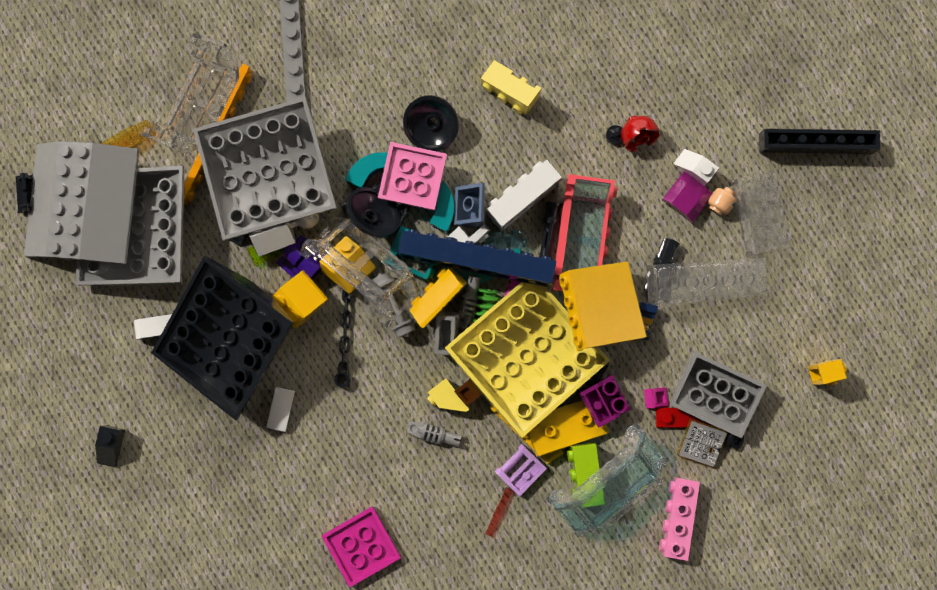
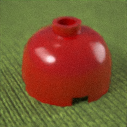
M632 116L623 126L621 138L627 151L634 152L638 150L636 146L646 142L649 146L656 142L660 137V130L655 121L650 117Z

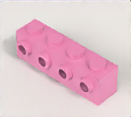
M674 477L673 481L669 482L668 492L671 493L670 500H667L665 507L668 517L667 520L663 521L662 526L665 536L664 539H661L659 551H662L664 557L688 561L700 485L698 481Z

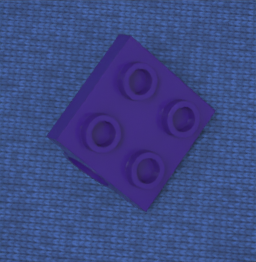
M301 234L294 244L284 249L282 256L276 263L291 277L304 270L313 280L321 271L319 261L325 254Z

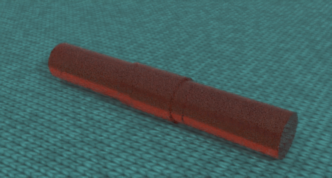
M505 488L485 534L493 536L513 492L512 489Z

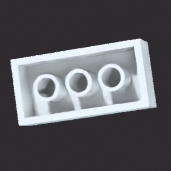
M548 160L543 163L539 161L532 167L533 170L529 175L523 174L517 180V185L514 187L510 185L502 192L503 195L500 199L494 198L488 204L487 216L501 232L559 185L562 177Z

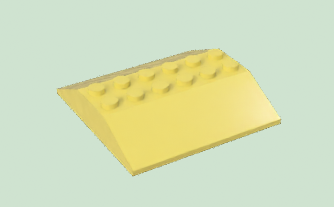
M523 282L517 285L445 347L466 376L473 381L482 392V395L521 438L610 361L599 347L577 351L573 342V332L569 324L567 310L547 287Z

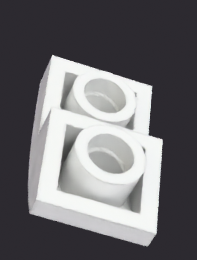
M279 387L275 388L267 428L286 432L295 391Z

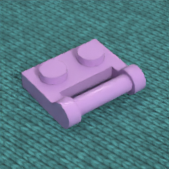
M523 444L518 447L519 450L501 468L498 467L495 470L496 474L519 496L547 469ZM525 455L528 460L509 478L506 473Z

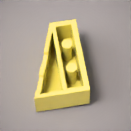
M494 60L481 77L482 88L489 93L492 91L498 95L497 98L504 104L510 103L516 113L527 115L540 98L541 87L536 85L533 88L527 84V79L524 77L518 78L513 74L512 70Z

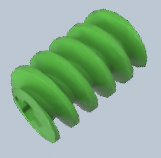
M479 289V292L484 295L477 297L482 303L476 304V307L481 310L474 312V314L479 316V318L498 303L496 301L502 299L498 295L501 292Z

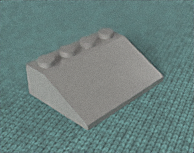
M691 351L670 405L742 438L767 385L697 352Z

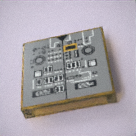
M690 418L677 455L714 468L728 432Z

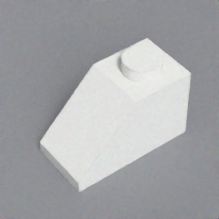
M686 149L683 150L674 162L676 167L692 176L703 186L709 182L719 169L718 166L704 156Z

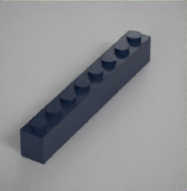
M413 229L403 230L398 249L400 258L548 288L552 287L557 262L548 256L539 258L534 257L532 253L528 252L519 254L508 248L499 250L495 249L496 247L492 245L479 246L473 241H465L464 243L459 242L453 237H446L444 239L439 238L438 235L433 233L424 235Z

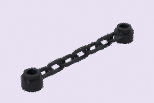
M343 289L342 301L345 303V310L341 313L340 324L344 329L343 336L339 340V351L342 353V361L338 364V373L334 378L335 384L342 388L350 384V376L348 375L349 365L345 361V357L350 349V338L347 336V328L351 325V312L348 310V303L352 301L353 295L352 292L349 298H345L346 291ZM344 313L345 316L348 315V325L346 322L343 324ZM342 340H347V350L345 348L342 350ZM341 365L342 367L346 365L345 372H341ZM341 376L346 378V382L343 384L339 381Z

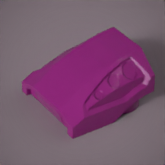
M683 172L663 197L662 201H666V204L677 210L687 220L689 219V222L692 224L707 205L713 193L692 176Z
M613 375L580 392L598 428L631 410V407L628 406L624 399V395L621 394Z

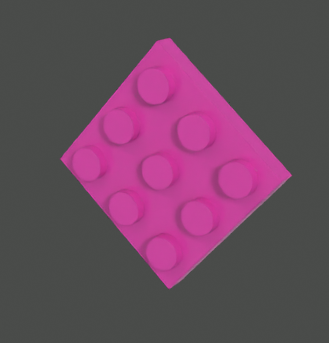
M373 506L321 535L349 588L401 558Z

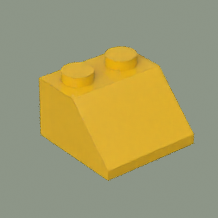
M347 236L319 261L322 272L349 295L376 269L361 247Z
M304 270L280 287L272 296L294 321L293 328L308 321L328 300Z

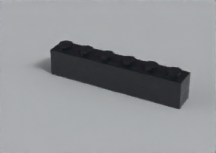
M763 129L759 133V152L874 154L880 150V130Z

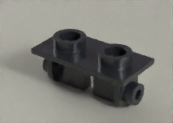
M20 173V176H15L18 213H29L30 208H32L30 199L33 175Z

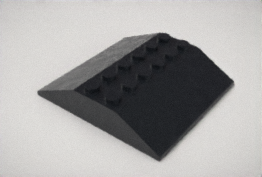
M204 256L151 354L236 421L242 414L294 321L273 297L249 279Z

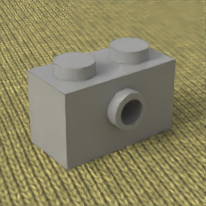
M440 312L436 315V326L433 329V337L435 338L434 354L450 355L445 347L459 336L460 313Z

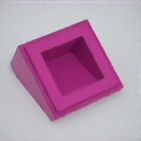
M667 387L644 389L646 409L669 406Z

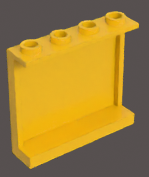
M628 261L568 270L559 275L560 286L564 294V304L567 307L569 324L573 332V342L577 351L625 341H636L646 337Z

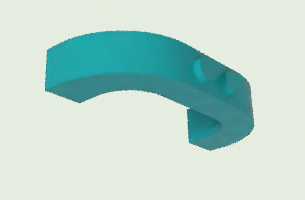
M373 153L358 160L345 177L346 183L358 189L365 188L369 179L374 174L384 171L388 153ZM442 180L436 211L429 223L430 226L447 234L454 219L455 208L452 193L447 184Z

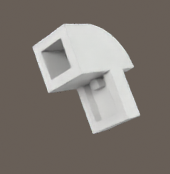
M483 225L471 236L463 226H459L448 237L456 238L459 242L464 243L465 241H473L479 245L478 242L483 243L489 237L488 233L491 229L487 225Z

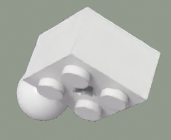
M319 214L249 233L258 256L294 244L293 228L296 226L305 229L314 227L319 221Z

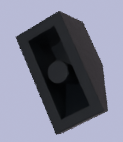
M108 425L99 427L95 444L98 464L112 467L117 466L125 429Z

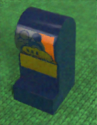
M640 302L639 308L646 337L642 339L648 341L658 306Z

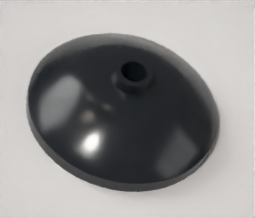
M424 95L412 101L406 108L403 117V128L407 138L414 146L438 152L450 146L455 140L459 130V120L455 109L448 101L439 96ZM432 118L437 120V124L432 123Z
M366 187L354 190L346 201V211L351 222L360 231L373 237L383 238L394 234L401 222L400 212L396 204L378 199L379 190Z

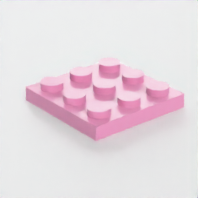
M390 142L378 199L435 211L447 154Z

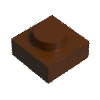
M471 379L454 391L466 406L482 395V392Z

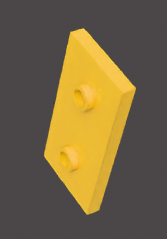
M582 400L554 409L528 433L537 457L607 434L609 430L607 424L599 428L597 427Z

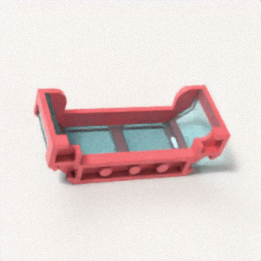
M568 174L555 257L557 262L552 291H563L560 286V274L568 270L602 265L603 257L607 256L608 246H605V239H609L610 227H607L608 220H611L613 209L610 208L612 198H616L618 187L614 186L615 180Z

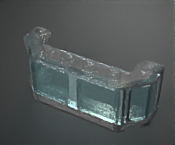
M637 423L629 427L624 434V438L629 445L595 474L591 475L574 492L568 495L565 490L558 489L546 498L577 537H584V533L593 532L594 535L603 534L662 483L663 476L661 472L662 468L666 467L667 460L655 448L647 437V433Z

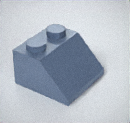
M485 183L455 187L454 225L464 227H480L484 225Z

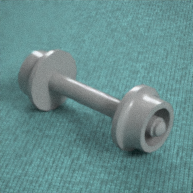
M389 272L379 273L376 278L372 279L374 286L372 290L373 292L383 290L398 323V325L391 328V331H394L398 338L403 336L409 337L410 333L416 330L414 326L415 320L414 318L407 321L404 320L389 287L397 281L392 278Z

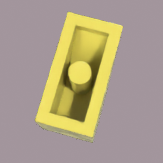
M447 378L428 392L430 396L427 399L433 407L437 405L443 409L465 412L469 410L468 406L454 392L455 389Z

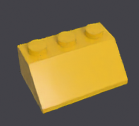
M444 268L437 275L439 279L436 283L431 282L424 289L426 293L422 297H416L411 303L413 307L410 309V312L422 328L429 325L436 315L468 284L453 268L448 270Z

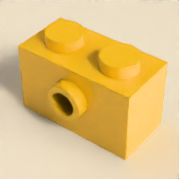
M841 359L829 360L808 366L813 385L826 384V386L838 384V380L846 379L847 368Z

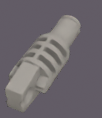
M469 275L467 289L462 294L463 299H461L462 303L458 312L460 313V328L467 329L473 323L474 312L477 309L476 304H478L477 301L479 300L477 297L479 296L480 277Z
M410 422L407 434L420 440L435 444L446 443L459 447L462 436L446 432L445 429L439 426L419 422Z

